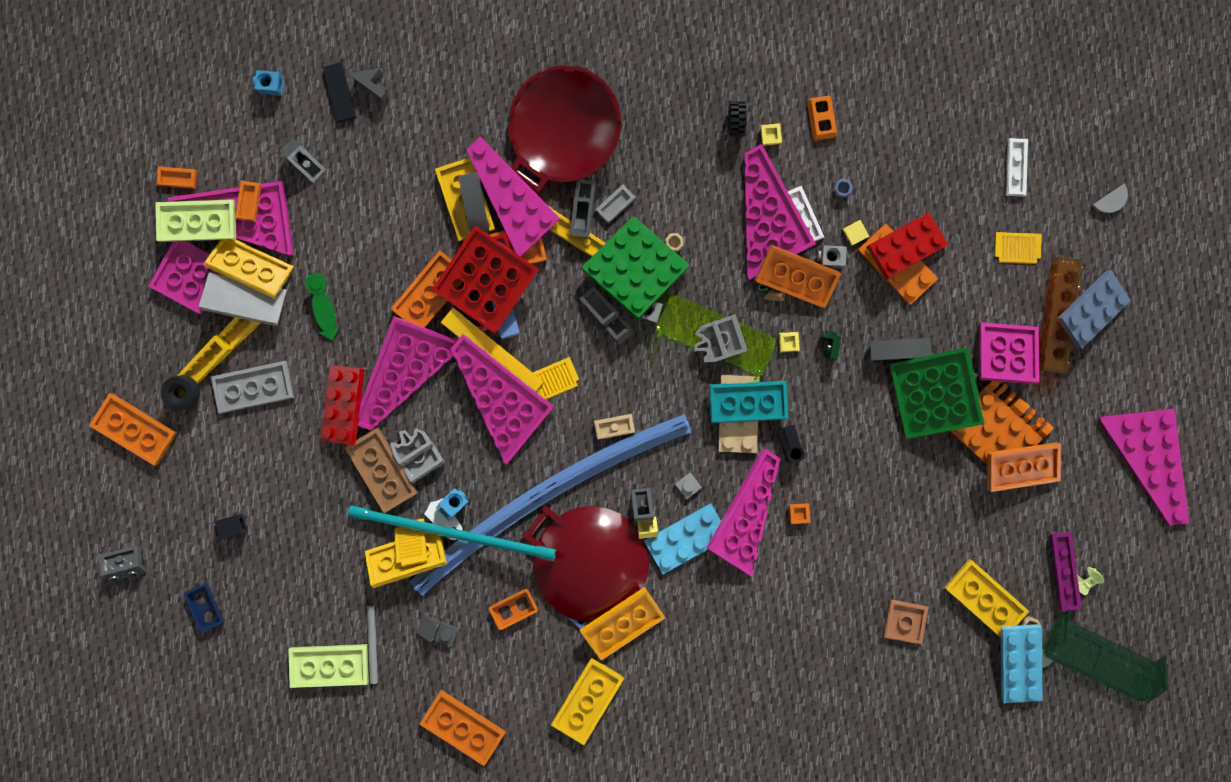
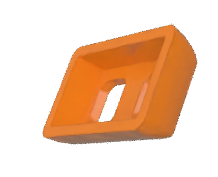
M831 96L808 99L807 108L813 140L837 137ZM827 102L828 111L818 113L815 103ZM829 120L831 130L820 131L818 122Z
M524 589L489 607V611L499 630H503L538 611L528 589ZM526 597L530 606L520 611L516 600ZM508 605L512 616L503 620L499 609Z

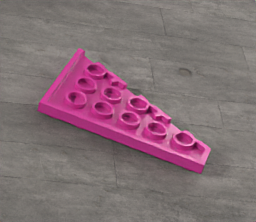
M762 144L745 153L747 277L749 280L756 277L770 245L796 255L816 245Z
M278 181L261 184L256 222L236 219V238L293 256L284 182ZM240 187L169 197L168 200L169 202L234 200L236 212Z
M393 316L361 400L358 426L368 430L376 427L381 420L386 418L392 410L406 400L412 392L416 391L422 383L454 356L451 348L458 340Z
M462 334L451 348V351L495 441L494 443L503 458V462L508 464L554 406L465 334Z
M1175 409L1098 417L1099 422L1107 431L1108 436L1130 466L1133 474L1138 478L1139 483L1149 495L1167 525L1189 523Z

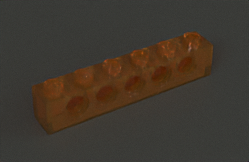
M1059 256L1052 261L1039 356V372L1062 375L1067 374L1070 368L1069 353L1072 351L1073 342L1057 318L1059 312L1063 313L1077 300V296L1080 293L1079 279L1083 273L1082 260ZM1064 274L1069 277L1068 283L1064 281ZM1062 293L1067 297L1066 302L1061 299ZM1057 330L1061 333L1060 340L1056 337ZM1055 349L1059 352L1057 359L1053 355Z

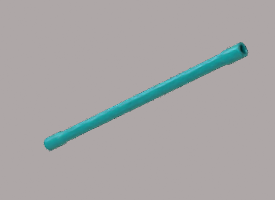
M351 505L348 511L349 517L371 520L514 551L554 561L556 549L532 546L375 512Z

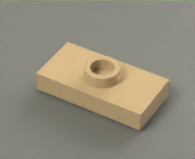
M632 414L594 421L597 440L635 433Z

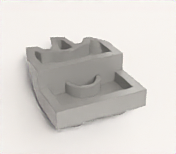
M736 314L702 325L695 333L703 341L694 345V351L707 352L704 362H716L748 351Z
M417 428L414 430L412 437L405 430L399 431L401 444L391 443L393 455L398 464L402 466L411 483H415L445 463L427 434Z

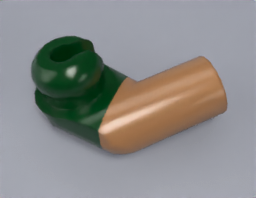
M761 283L757 287L760 294L766 300L784 301L785 299L784 292L774 291L773 288Z

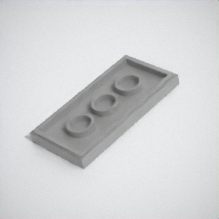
M209 273L198 307L204 311L278 326L287 290L281 289L276 298L273 299L226 276Z
M287 361L211 377L218 414L294 398Z

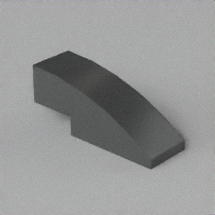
M478 172L459 175V183L470 232L474 226H477L489 234L490 229Z
M581 179L576 182L570 236L589 238L596 181Z
M594 286L579 298L619 345L634 333L631 327Z
M931 338L870 341L871 361L915 359L932 355Z

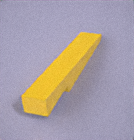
M452 308L441 321L443 325L459 338L462 334H465L533 390L537 391L544 383L456 309Z
M235 317L219 335H215L177 376H189L199 384L260 322ZM179 387L177 389V392L180 395L177 394V396L179 398H183L185 392L182 388Z

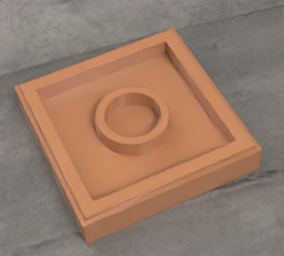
M890 599L883 637L922 645L929 607Z

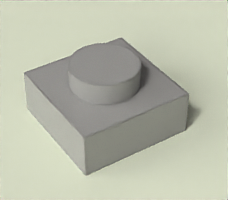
M691 472L675 483L686 499L702 488Z

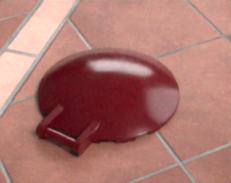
M563 65L550 67L529 78L518 90L509 110L508 134L515 154L518 157L511 168L538 196L542 194L550 181L574 182L589 177L601 169L611 158L618 145L622 124L618 101L606 82L585 68ZM522 166L526 167L541 178V181L539 183L535 182L520 171V168Z
M544 505L541 509L542 512L528 531L522 534V537L534 546L556 549L554 561L534 556L535 578L546 601L555 610L571 619L592 622L644 588L646 584L649 558L643 538L639 539L638 530L632 522L611 509L586 506L575 508L559 516ZM549 515L553 520L539 539H535L533 537Z

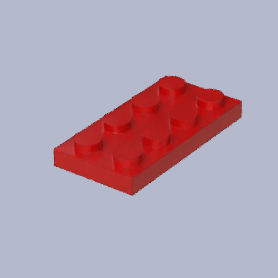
M928 212L869 244L866 248L887 280L949 244Z
M330 365L320 441L356 445L365 369Z

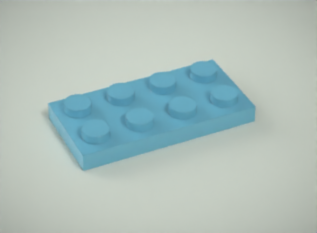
M710 503L658 532V537L647 538L644 542L662 574H665L708 550L706 547L721 520Z
M1039 624L1001 627V696L1003 703L1042 701V627Z

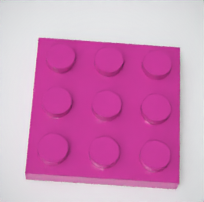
M187 241L172 242L149 287L202 314L203 310H200L198 306L208 274H222L205 267L204 262L209 257V253Z
M981 322L979 324V380L1038 384L1039 328Z

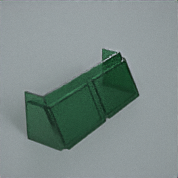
M1069 609L1053 621L1043 649L1045 657L1089 678L1093 677L1097 682L1139 702L1145 701L1149 703L1168 690L1166 655L1155 662L1069 621Z

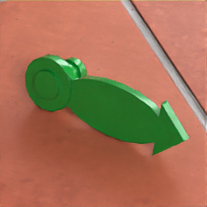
M313 273L306 278L305 287L307 291L313 294L312 308L318 325L323 330L319 333L333 341L340 327L335 328L336 315L330 298L325 293L327 281L322 274Z

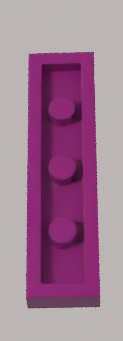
M1072 532L1051 533L1050 539L1059 608L1061 611L1082 609Z

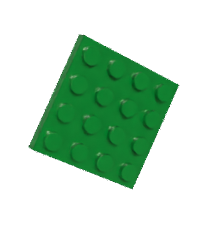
M633 216L581 267V270L632 316L639 320L689 269L690 265Z
M968 347L890 364L906 439L985 424Z

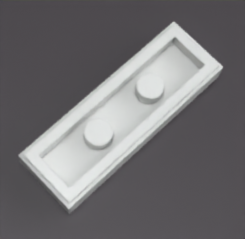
M1007 139L1006 196H1026L1028 139Z
M802 186L788 191L814 241L817 242L824 239L825 237Z

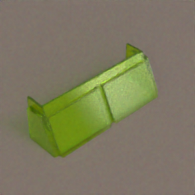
M671 294L656 328L659 331L657 338H659L661 333L694 348L695 344L703 341L701 337L695 334L702 325L726 317ZM738 322L748 351L722 360L754 373V380H756L759 374L763 375L775 350L776 338Z

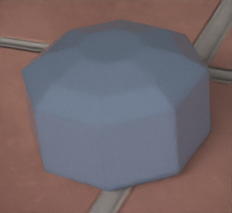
M842 178L835 182L833 192L836 197L845 198L851 194L853 186L850 180Z

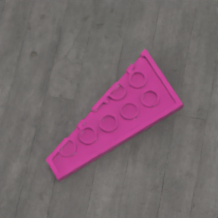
M479 137L466 150L516 254L522 257L560 221V218Z
M764 448L759 453L706 549L753 577L754 570H752L754 560H757L758 543L762 539L768 511L766 509L768 501H771L772 483L776 479L780 462L779 457Z

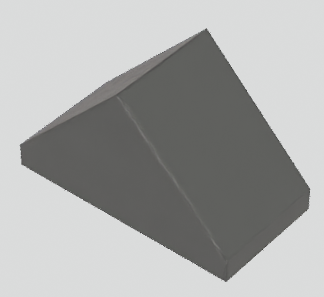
M650 488L631 490L635 521L654 519Z

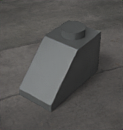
M294 138L280 150L313 183L326 170Z

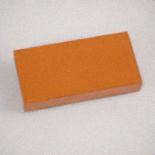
M158 167L156 186L196 189V169Z
M240 182L235 219L256 222L262 187L260 183Z

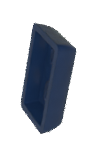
M202 584L184 592V598L199 632L202 633L223 623L224 619L208 584ZM206 591L209 601L199 605L195 596ZM214 609L217 618L211 622H206L203 612Z

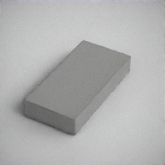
M622 184L595 211L609 224L636 197Z

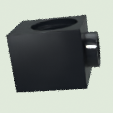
M243 514L214 521V532L219 537V540L247 532Z

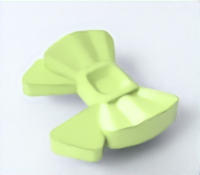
M1087 568L1089 574L1087 579L1084 580L1078 576L1079 591L1083 595H1087L1089 589L1094 585L1104 583L1103 576L1094 568Z

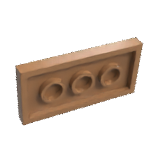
M379 428L356 440L355 446L348 445L345 447L383 513L390 511L418 493L402 466L398 464L390 445Z

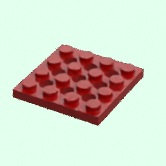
M474 226L432 290L492 332L497 333L540 269L477 226ZM480 247H483L486 251L485 256L482 258L476 256V250ZM495 258H499L502 262L501 267L498 269H494L491 265ZM469 263L475 266L472 274L465 272V267ZM511 269L517 271V277L514 280H510L507 277V273ZM485 274H488L491 278L488 285L481 283V277ZM461 279L464 282V287L461 290H456L454 283L456 280ZM500 285H504L507 289L506 294L503 296H499L496 292L497 287ZM474 290L480 293L477 301L470 299V293ZM489 301H493L496 305L493 312L486 310V304Z

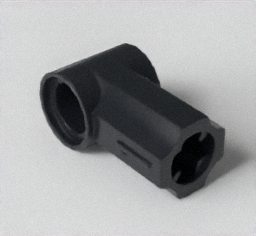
M795 425L778 429L787 461L790 463L801 462L804 459L805 453L801 447ZM793 449L799 452L797 460H793L790 456V452Z

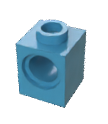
M256 70V76L253 77L252 84L259 94L282 96L284 77L279 72ZM271 80L270 85L264 87L265 82Z
M454 488L438 503L436 509L450 521L468 503L467 497L462 491H457ZM449 500H455L458 507L450 506Z

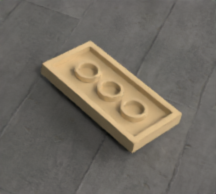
M721 375L720 384L759 382L760 376ZM758 421L719 423L718 452L757 453Z

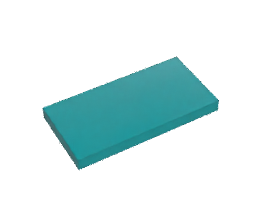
M787 381L709 385L711 423L789 419Z

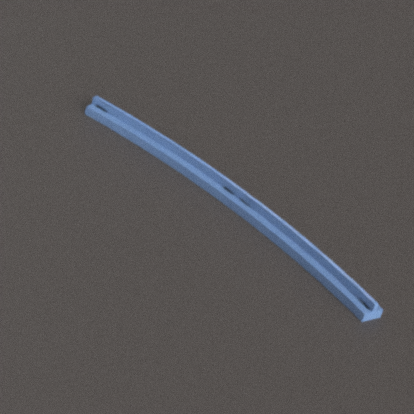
M685 414L625 438L573 464L513 500L470 532L495 537L544 503L597 473L650 448L691 433ZM458 540L445 550L447 565L417 574L410 581L414 586L413 589L423 596L445 575L483 545Z

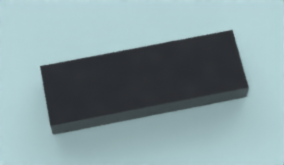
M339 62L324 66L323 70L337 122L340 123L357 118L343 64Z

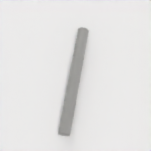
M367 606L370 684H377L375 606Z

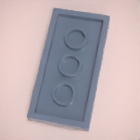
M1112 270L1105 271L1057 319L1075 347L1082 349L1131 300Z

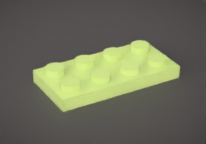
M235 201L156 202V241L236 239Z
M368 644L289 648L290 688L367 685L369 683Z

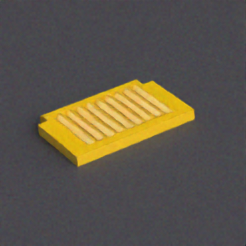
M995 232V257H999L998 263L1037 264V259H1041L1042 234Z
M570 357L533 372L544 382L536 392L546 400L578 387L576 381L579 378Z
M403 527L394 528L396 564H401L402 567L427 562L425 532Z

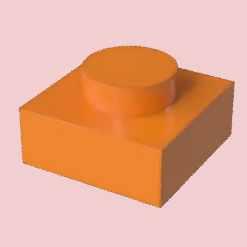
M809 503L789 504L790 524L810 523Z

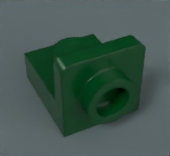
M826 331L825 334H821L819 339L831 341L826 345L825 354L828 355L829 360L835 361L838 360L842 337L837 336V333L832 331Z

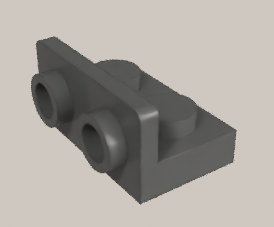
M138 545L100 555V576L111 583L119 582L121 579L128 577L136 578L140 574L146 573V568L141 565V547Z

